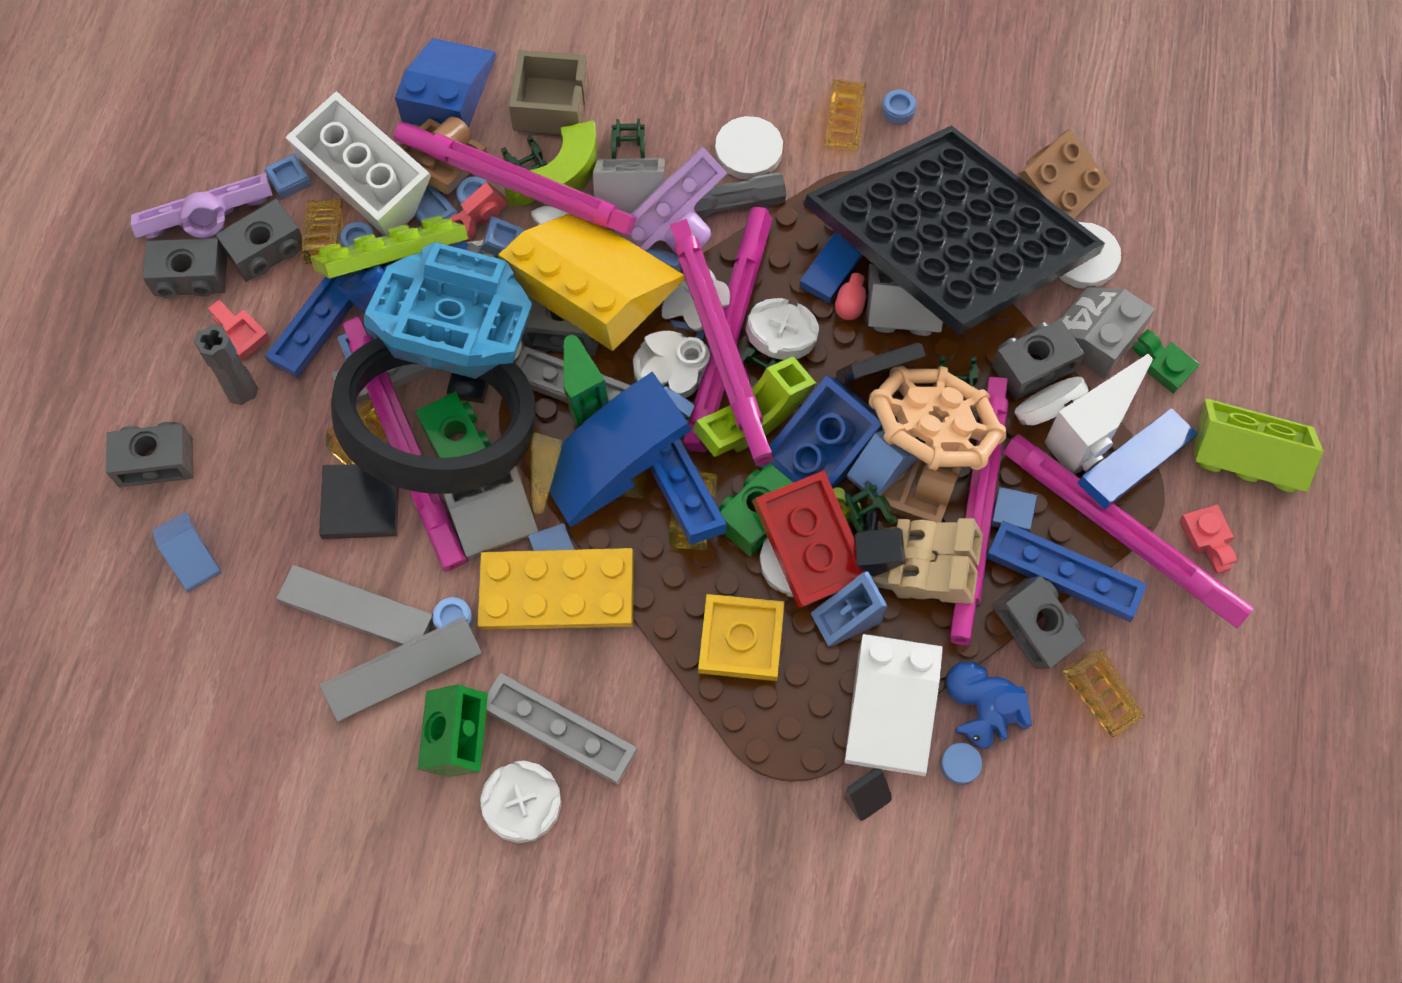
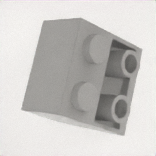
M516 466L505 476L486 486L460 493L444 494L467 560L481 555V552H490L529 538L528 535L538 532Z

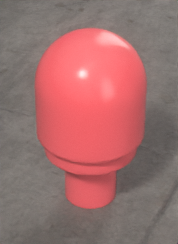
M851 274L849 282L843 284L839 289L835 310L838 316L844 320H854L863 312L867 295L863 287L865 278L862 274Z

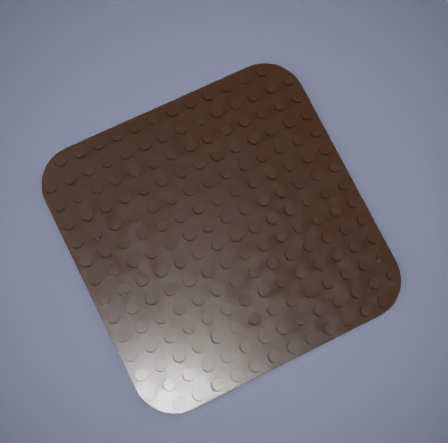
M849 170L837 172L818 180L786 200V203L780 204L769 211L772 223L737 348L740 356L744 354L748 347L754 348L746 333L747 320L752 308L757 303L766 299L789 300L788 304L796 307L799 303L815 316L819 325L817 341L809 354L796 359L814 379L816 385L798 408L766 435L768 445L770 446L825 376L837 379V370L845 366L919 343L923 345L926 356L902 366L909 369H937L939 366V356L945 355L944 364H946L950 374L967 375L970 357L976 356L975 364H977L978 379L973 387L979 391L984 389L987 392L989 377H999L992 367L998 347L1010 338L1018 340L1028 335L1034 326L1013 304L961 335H958L944 322L942 323L941 332H931L927 336L915 335L906 329H895L894 332L885 333L876 331L874 327L868 326L866 316L867 298L863 312L858 318L844 320L838 316L835 310L838 293L829 304L800 288L801 278L835 232L804 206L806 195L857 171ZM745 227L703 253L708 268L713 272L716 280L724 282L727 286L730 282ZM863 256L851 274L859 273L864 276L863 287L867 295L869 264L873 263ZM849 276L848 279L845 281V283H848V282H849L850 276ZM663 301L613 351L599 343L595 356H589L602 375L633 385L636 383L633 359L647 335L660 331H674L683 334V337L695 338L697 332L680 328L675 329L670 323L671 320L686 323L683 315L664 319L662 317ZM704 333L702 341L708 346L710 350L708 341ZM548 351L545 353L564 360V353ZM759 352L756 356L767 364L772 360V358L762 352ZM1029 354L1033 359L1043 360L1036 354ZM754 362L751 365L747 364L745 366L752 388L766 370ZM891 369L845 383L844 385L870 406L869 397L871 392L880 388L889 377ZM1074 371L1016 401L1007 390L1006 399L1009 405L1005 426L1006 439L1003 441L995 501L999 487L1037 495L1030 533L1111 568L1133 551L1003 454L1012 438L1019 434L1060 463L1044 444L1056 417L1036 425H1022L1014 412L1023 401L1040 390L1059 381L1078 377L1079 375ZM915 384V386L933 387V384ZM698 389L691 396L685 398L693 403V405ZM725 389L719 410L730 405ZM533 390L535 425L528 448L517 465L560 523L565 524L567 532L581 550L633 549V621L730 751L753 771L772 779L796 782L825 776L845 764L857 657L863 634L943 646L938 694L947 689L946 677L949 670L955 664L962 661L977 662L979 665L1014 639L991 604L1025 578L1030 577L986 558L980 604L976 605L971 645L965 646L951 643L950 636L955 603L941 602L940 599L898 598L893 590L877 587L887 605L882 623L834 646L828 647L811 612L836 593L798 608L793 597H789L779 590H774L762 575L760 565L762 547L750 557L725 534L690 545L650 468L631 479L635 485L634 488L570 527L538 474L537 469L577 429V426L571 418L568 403ZM896 390L892 398L903 400L904 396ZM503 398L499 409L501 436L505 433L511 422L510 413ZM1069 401L1068 403L1064 404V406L1066 407L1070 405L1071 403H1073V401ZM972 412L976 422L979 423L980 416L978 412ZM1122 422L1111 439L1113 445L1102 455L1104 459L1134 437ZM685 435L680 438L718 508L728 496L733 495L735 497L744 488L743 483L754 470L758 469L760 472L763 470L761 466L755 465L749 447L738 453L733 448L714 457L708 449L706 452L689 451L683 443ZM916 437L917 440H919V441H921L922 443L925 444V441H923V440H921L920 438ZM971 438L969 442L976 446L977 440ZM961 467L941 523L958 522L959 518H965L972 475L971 467ZM1159 468L1114 502L1116 506L1152 532L1161 518L1165 500L1164 484ZM1083 469L1076 476L1081 479L1086 472ZM848 478L838 486L844 489L845 494L850 493L852 496L862 491ZM868 497L859 501L861 510L869 506L867 504ZM754 504L748 506L751 511L757 512ZM875 508L879 514L877 530L897 528L898 519H907L891 513V515H895L897 522L890 524L881 509ZM851 521L848 525L853 536H855L858 532ZM991 526L987 554L999 530L998 527ZM1057 590L1059 595L1057 599L1061 604L1071 597ZM707 594L784 601L777 681L698 673ZM1041 611L1037 614V622L1044 617Z

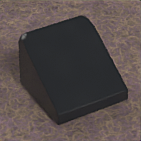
M882 529L855 534L857 566L865 572H869L871 576L875 577L906 563L902 529Z
M874 768L848 786L845 791L844 800L860 821L867 819L892 800L891 792L881 769Z

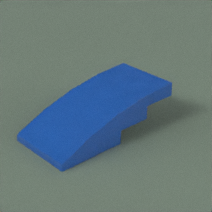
M652 371L622 391L589 417L557 447L537 469V472L567 523L572 527L634 488L635 485L631 479L661 461L663 457L659 451L692 430Z

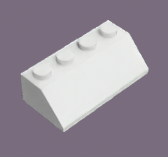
M337 91L285 137L297 157L384 236L389 235L388 229L406 225L415 216L431 178L430 173Z

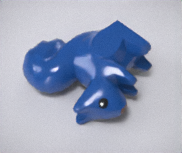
M962 661L955 664L949 670L946 677L948 695L957 703L976 705L978 719L959 725L955 729L956 733L965 735L977 747L988 749L993 744V731L997 733L1001 741H1005L1008 739L1007 725L1018 723L1022 729H1028L1032 726L1027 694L1024 687L1017 686L1002 677H988L987 669L978 666L977 662Z

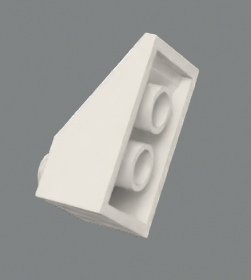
M1149 354L1058 412L1044 444L1062 466L1076 475L1083 469L1087 473L1104 460L1102 455L1113 445L1111 439L1153 360Z
M866 634L862 635L857 657L844 763L926 776L943 646Z

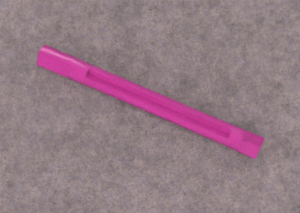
M399 123L396 127L394 140L424 151L432 158L608 230L612 228L624 234H632L637 217L619 210L613 204L441 134H432L407 123Z
M753 207L750 210L728 285L731 296L728 306L723 308L736 345L772 223V217L768 210L762 207ZM709 350L710 360L702 375L694 402L695 407L689 418L688 424L691 430L697 420L719 410L724 386L711 350ZM693 430L685 435L683 443L689 451H707V447Z
M687 219L673 223L670 227L676 241L674 249L737 426L740 430L744 431L755 465L762 466L768 464L774 459L761 425L763 417L700 243L692 235Z
M360 317L343 323L350 341L349 348L351 353L374 340L371 335H368ZM386 371L371 380L365 387L389 444L401 451L423 456L389 374ZM410 491L442 570L447 572L466 564L468 560L440 494Z
M989 377L987 393L990 395L989 402L999 423L1005 427L1009 405L1006 399L1008 378ZM977 440L976 446H978L981 441ZM1003 442L998 444L991 453L986 467L979 470L972 469L965 518L975 519L983 533L979 566H975L978 575L974 603H955L950 637L951 643L957 645H971L976 605L980 604Z
M1018 434L1012 438L1003 451V454L1020 465L1022 469L1236 629L1253 611L1254 607L1114 503L1104 510L1077 484L1080 480L1079 477L1040 448L1035 447Z

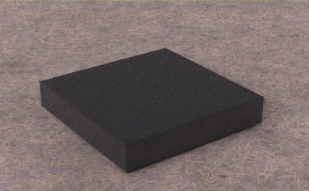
M915 343L852 363L837 370L836 376L837 379L845 384L899 365L908 364L926 355L923 345Z
M356 464L322 465L320 537L322 539L397 536L399 488L369 475Z

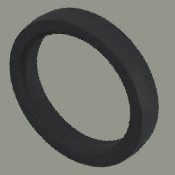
M376 338L353 352L337 373L331 398V415L338 443L346 455L358 467L378 480L398 488L420 493L450 494L486 486L505 476L520 462L533 434L535 425L534 393L526 375L514 361L513 363L499 364L479 376L490 384L504 399L511 418L509 427L490 446L472 454L450 458L424 457L396 449L375 436L365 426L358 414L356 400L360 392L371 380L393 368L417 363L394 358L382 340Z

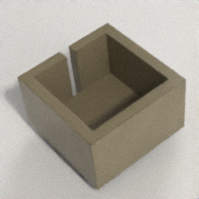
M518 50L509 101L513 131L561 135L560 127L583 122L584 105L589 83L586 55Z

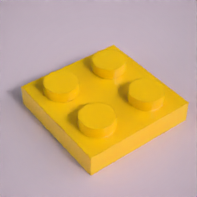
M707 594L698 673L777 681L784 601Z

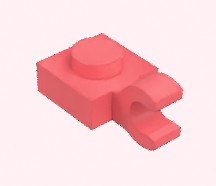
M485 182L460 204L463 210L451 216L450 219H452V222L465 225L468 240L465 241L469 242L476 233L477 223L479 222L484 225L490 220L491 216L497 217L509 202L499 190Z
M220 300L208 308L215 322L225 329L241 361H244L270 339L267 332L244 309L234 316Z
M1218 504L1183 514L1180 523L1194 553L1206 551L1216 574L1231 570L1230 564L1235 563L1237 558L1233 549L1228 544L1234 536Z

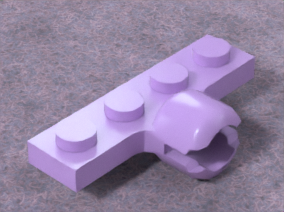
M701 146L631 213V215L637 217L632 234H624L613 230V232L644 251L655 242L662 240L675 252L674 245L676 241L670 225L687 219L692 235L698 239L702 248L709 240L711 230L697 215L694 207L728 173Z
M263 173L209 191L195 192L186 198L132 214L130 225L136 238L144 235L146 238H154L164 234L167 228L180 225L185 232L193 237L200 239L211 238L221 231L225 221L224 215L231 213L234 210L233 207L246 203L248 206L264 203L267 197L272 195L271 185L267 174Z

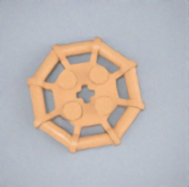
M902 365L893 367L890 370L889 377L879 389L872 391L869 397V404L876 410L885 432L884 440L889 445L895 444L927 463L928 469L936 471L938 467L982 469L987 466L988 458L996 446L1006 439V428L999 423L989 402L990 395L984 389L979 391L950 374L947 367L939 366L937 369H909ZM915 384H933V387H916ZM896 390L904 396L903 400L892 398ZM972 412H978L983 424L976 422ZM916 437H918V438H920L921 440L925 441V444L922 443L921 441L917 440ZM973 438L981 442L978 446H973L969 440Z

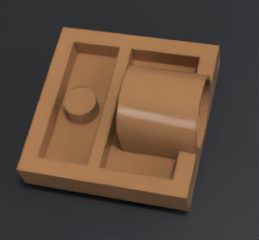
M448 117L442 124L429 118L419 127L429 133L441 134L486 153L487 151L486 146L471 139L468 126L457 117ZM404 143L399 146L430 173L431 178L428 185L447 195L470 174L467 171L432 158L426 152Z
M1071 129L1064 131L1051 144L1035 153L1026 162L1027 166L1018 173L1022 180L1073 219L1111 184Z
M918 459L881 496L885 495L893 509L890 513L912 521L929 520L941 523L961 467H938L935 471L928 469V464ZM868 497L867 504L871 505L873 501Z

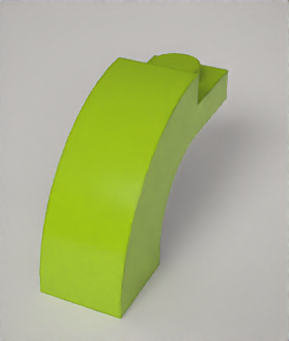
M594 120L560 127L562 147L559 154L549 164L529 171L582 191L593 176L598 158ZM504 187L505 196L509 202L508 207L515 205L524 206L537 201Z
M794 356L766 368L760 380L752 388L763 417L761 425L765 436L789 417L816 385L814 379ZM730 405L697 420L692 429L714 457L733 448L738 453L749 447L744 431L740 430L737 426Z

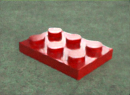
M825 470L752 500L798 608L840 591L865 572L857 566L855 539Z

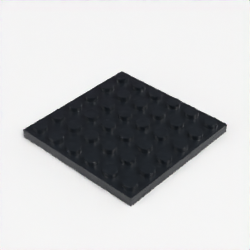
M952 125L808 193L804 203L806 208L958 335L1099 255L1105 245V242Z

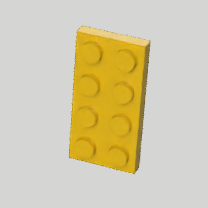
M632 548L481 552L478 627L480 630L633 627L634 551Z

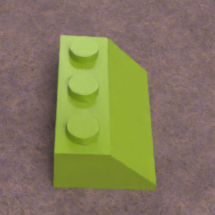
M1207 398L1203 401L1197 427L1198 434L1195 437L1193 446L1195 462H1198L1202 468L1209 471L1220 472L1221 469L1235 472L1239 478L1249 482H1258V479L1273 483L1276 488L1286 492H1295L1296 489L1308 492L1324 452L1314 427Z

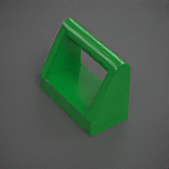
M568 335L564 339L563 387L571 418L578 428L589 417L606 405L609 400L605 379L578 337Z

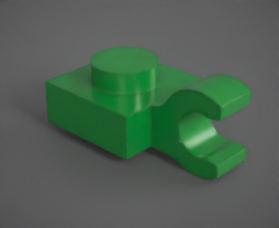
M1149 329L1138 338V342L1132 347L1139 356L1144 357L1149 354L1153 358L1147 373L1173 394L1200 365L1172 341L1164 348L1159 337Z

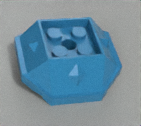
M434 242L422 248L421 253L404 257L387 266L365 311L364 325L382 340L394 358L476 379L499 364L513 363L531 314L532 303L521 285L513 277L514 273L506 260Z

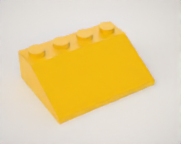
M566 214L523 231L498 254L499 259L508 262L514 273L513 277L521 285L527 296L583 330L590 337L612 351L685 280L684 274L612 230L571 214Z

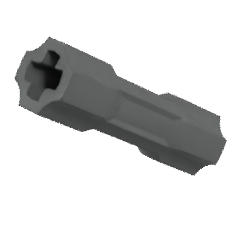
M782 173L758 175L750 180L716 185L696 203L694 210L700 218L709 217L716 212L750 206L766 207L786 203V189Z
M210 325L208 328L198 331L194 344L206 364L213 370L229 401L234 404L243 405L245 402L255 399L258 387L247 367L243 365L237 355V350L225 329L221 326Z

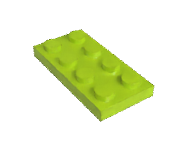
M434 216L421 220L422 226L409 229L408 225H401L388 229L389 235L375 238L374 234L353 239L354 245L341 248L340 244H332L319 248L320 254L310 258L314 271L330 279L421 253L422 248L434 242L450 245L468 240L465 225L452 222L450 218L443 219L442 216Z

